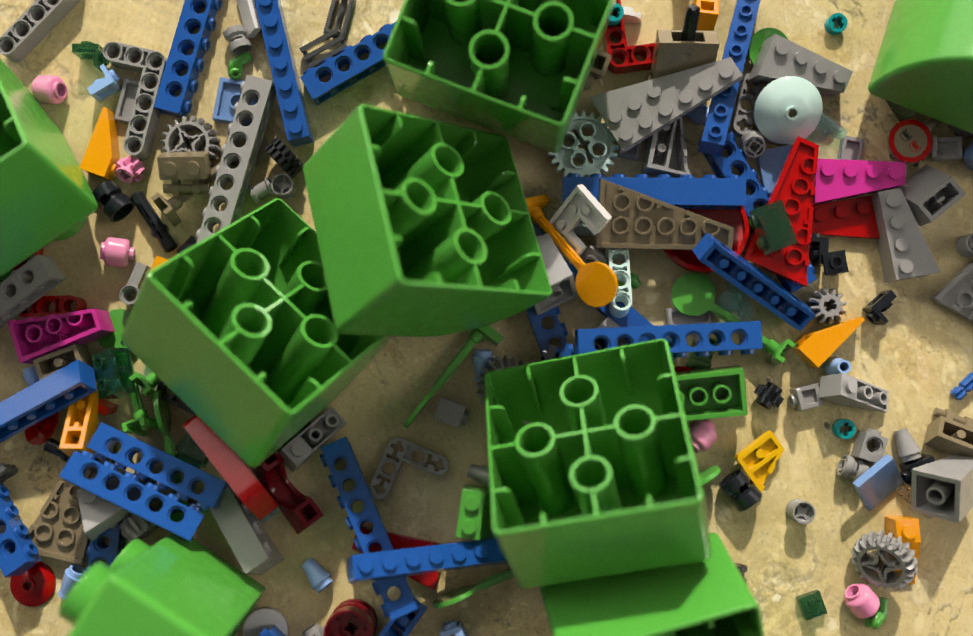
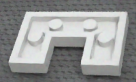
M580 184L575 187L549 222L580 257L587 246L573 232L574 228L582 220L595 235L601 232L612 217L586 187ZM558 248L559 252H560V253L565 257V259L571 264V262L567 259V257H566V256L561 252V250Z

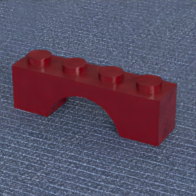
M278 450L255 468L250 467L263 487L277 502L278 508L297 535L324 516L313 499L300 493L291 483L284 468V458Z

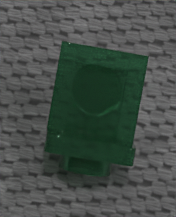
M90 41L72 44L73 54L81 60H93V65L101 72L100 66L104 64L107 67L109 61L103 55V47Z

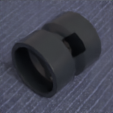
M112 180L103 182L92 192L98 203V208L103 209L105 216L113 223L128 216L135 206L126 194H122V190Z
M742 468L733 471L719 483V487L725 495L732 497L731 502L739 512L750 508L762 497V493L756 485L749 483L750 478Z

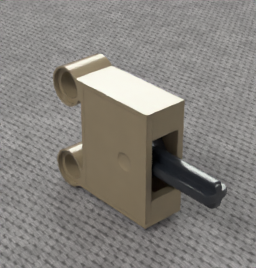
M695 4L687 6L682 30H657L651 71L647 74L646 81L716 61L720 44L717 31H697L700 14L699 6Z

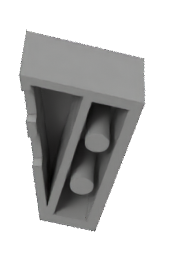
M683 117L647 138L641 173L654 176L669 174L671 178H680V175L690 174L686 158L688 156L687 149H685Z

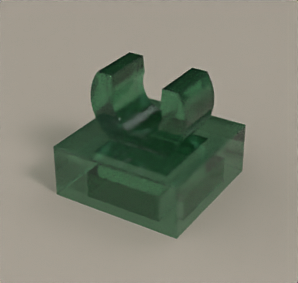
M814 590L796 597L803 619L806 621L827 614L820 591Z

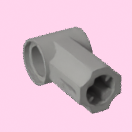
M136 262L127 285L119 293V298L124 304L134 307L151 267ZM136 291L137 296L135 300L130 301V295Z

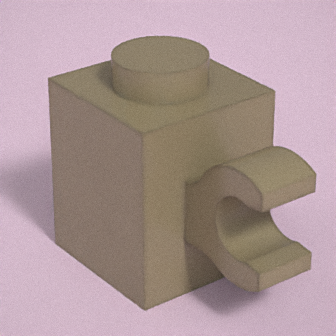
M601 50L598 51L584 88L585 91L591 89L594 79L604 77L612 55Z

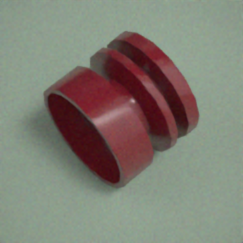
M348 599L341 602L329 617L324 628V636H374L378 627V617L374 608L368 602L361 599Z

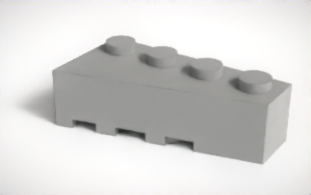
M774 34L764 40L748 81H759L769 84L781 77L796 76L811 82L817 88L820 95L833 97L845 92L853 71Z
M901 188L881 191L871 195L880 239H877V245L885 283L939 273L940 270Z
M229 486L218 508L210 507V511L244 573L263 575L283 561L284 558L257 517Z

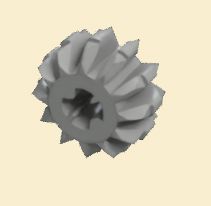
M824 287L820 289V292L814 291L812 293L813 298L807 300L812 305L809 308L816 315L813 319L817 318V324L821 325L825 322L827 325H832L833 321L839 322L841 320L840 315L846 313L841 307L845 306L847 302L840 301L843 294L839 293L836 295V289L834 288L828 291ZM824 303H828L826 306H829V310H825L827 307H824Z
M149 505V509L153 512H156V510ZM130 514L122 521L119 528L124 538L131 542L137 538L140 540L147 538L159 526L134 514Z

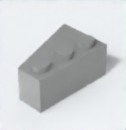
M150 477L147 480L139 478L137 481L145 486L148 482L154 484L153 479ZM119 479L108 481L107 489H117L120 485ZM84 489L77 490L84 533L91 542L98 538L99 534L109 528H114L118 525V522L132 514ZM132 489L128 494V499L131 501L138 500L142 494L141 490Z

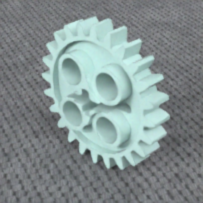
M583 110L581 116L578 117L575 111L565 139H571L573 145L566 147L562 144L559 152L548 153V157H554L551 161V166L558 164L557 173L562 170L565 171L563 177H567V174L572 173L580 174V177H589L590 174H601L600 171L605 174L608 173L606 166L612 167L614 162L611 159H616L618 156L612 151L618 150L619 146L613 144L616 142L614 136H611L612 133L610 129H607V124L601 123V115L594 119V112H592L589 117H586V113ZM588 128L592 131V135L589 137L584 136L581 130ZM573 130L577 132L578 139L576 135L572 132ZM581 143L582 146L587 145L586 150L583 148L579 149V144ZM592 148H601L603 154L600 156L595 155L592 152ZM587 155L593 161L592 164L589 163ZM580 157L584 164L576 166L573 163V159Z

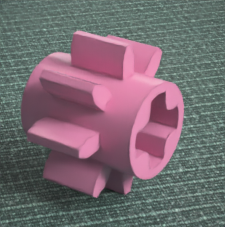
M128 155L125 159L121 158L116 163L118 168L115 172L122 182L132 184L134 181L139 182L144 177L142 172L145 168H143V164L139 159Z

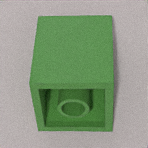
M463 485L456 537L474 540L495 537L492 528L491 493L488 487Z

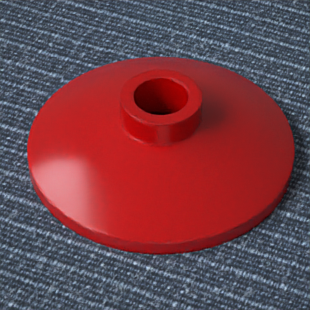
M56 412L25 429L26 440L32 445L45 443L56 429L59 413Z
M41 561L20 576H12L10 580V589L14 598L19 603L30 607L39 606L47 602L52 597L56 588V577L53 570ZM27 582L32 584L31 589L28 588Z

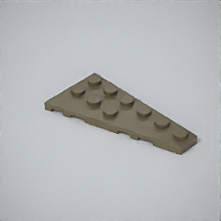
M599 178L598 202L611 215L612 219L600 233L596 234L595 246L597 248L693 250L708 232L732 250L733 227Z
M107 457L105 461L110 463L111 459ZM87 470L85 473L86 479L89 480L94 479L98 475V473ZM63 479L58 481L41 508L36 521L29 527L28 534L33 544L37 546L39 555L82 565L86 561L87 549L91 541L84 533L77 496V490L81 488Z

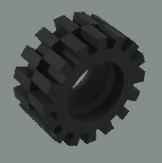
M278 137L264 148L291 178L295 177L303 169L304 164Z

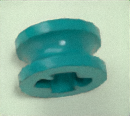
M619 3L615 4L613 12H618L617 16H612L608 25L615 26L621 22L624 9Z
M835 13L825 21L824 25L829 34L838 35L845 30L848 23L843 14ZM835 20H838V21H839V22H838L839 27H837V28H834V27H833V26H834V23H833V22H834Z
M838 419L833 423L832 431L838 438L850 439L854 436L856 427L849 419ZM843 425L848 426V431H845L844 435L839 430V427Z

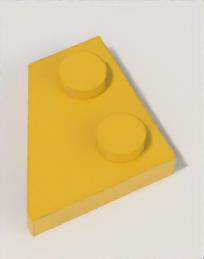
M767 430L733 457L749 476L752 484H755L760 492H762L765 488L763 484L769 473L772 474L775 469L776 461L780 459L784 448L773 432Z

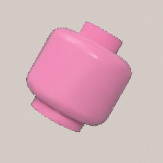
M40 75L36 77L31 87L34 98L41 104L58 105L64 101L68 93L67 86L63 80L53 75Z
M109 237L105 242L101 243L100 259L104 260L107 266L126 267L129 264V260L134 261L135 248L131 247L128 239Z
M693 420L688 426L694 453L706 452L717 439V433L714 430L715 426L709 420Z
M863 583L852 584L845 591L844 603L856 617L869 618L877 613L880 600L868 585Z

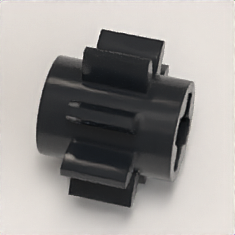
M767 382L766 385L759 384L754 391L757 395L755 401L768 410L772 406L774 408L779 407L784 400L781 397L782 389L771 382Z

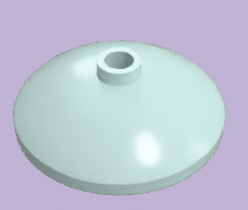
M785 76L770 82L760 92L754 105V121L757 129L765 138L778 144H792L798 136L805 139L815 130L821 119L823 110L821 95L811 82L801 77ZM795 109L794 116L789 117V111Z

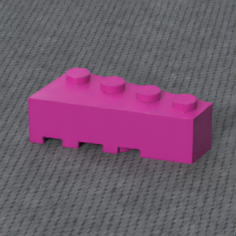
M818 159L814 181L815 195L813 196V205L892 190L905 185L906 162Z
M95 308L67 312L65 314H51L43 317L7 321L19 362L34 364V359L73 344L85 345L115 332L109 311Z

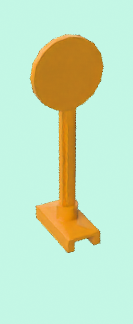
M546 194L525 198L531 219L538 223L545 233H549L556 246L578 270L575 285L581 300L593 307H603L612 302L618 290L617 277L613 270L605 263L598 261L584 263L545 217L543 210L551 201Z

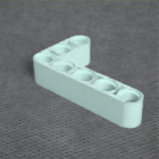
M582 220L573 230L579 236H596ZM605 248L606 258L608 259L606 265L613 270L617 280L624 284V286H618L617 295L609 303V311L612 316L623 318L628 314L632 305L629 248ZM613 260H619L623 264L616 265L613 263ZM615 302H623L626 307L619 308Z

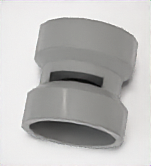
M234 25L224 30L223 35L230 44L229 50L232 55L238 56L246 50L249 52L252 49L250 41L245 37L246 31L242 25Z
M749 130L742 135L741 145L747 156L756 158L764 153L766 143L759 131Z
M280 173L272 178L271 188L280 198L290 199L295 196L297 185L289 175Z
M973 233L964 235L956 241L955 248L959 255L963 257L973 256Z
M845 454L838 463L837 474L845 478L851 477L855 481L869 469V463L862 460L856 461L852 456Z
M793 499L786 506L788 517L798 523L808 524L815 518V508L809 502Z

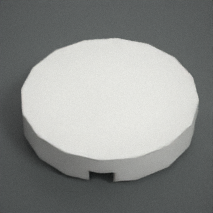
M259 608L246 619L243 626V636H258L265 628L269 631L273 625L288 636L289 625L287 618L275 608Z

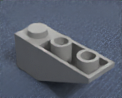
M844 373L820 376L819 398L834 404L883 413L887 412L889 400L887 390Z
M331 407L281 449L279 453L284 458V464L293 473L347 424L345 420Z

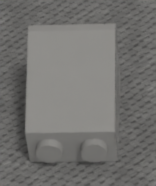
M549 233L536 237L552 289V294L548 298L533 306L537 316L578 296L573 274Z
M955 454L912 469V512L960 523L973 508L972 457Z

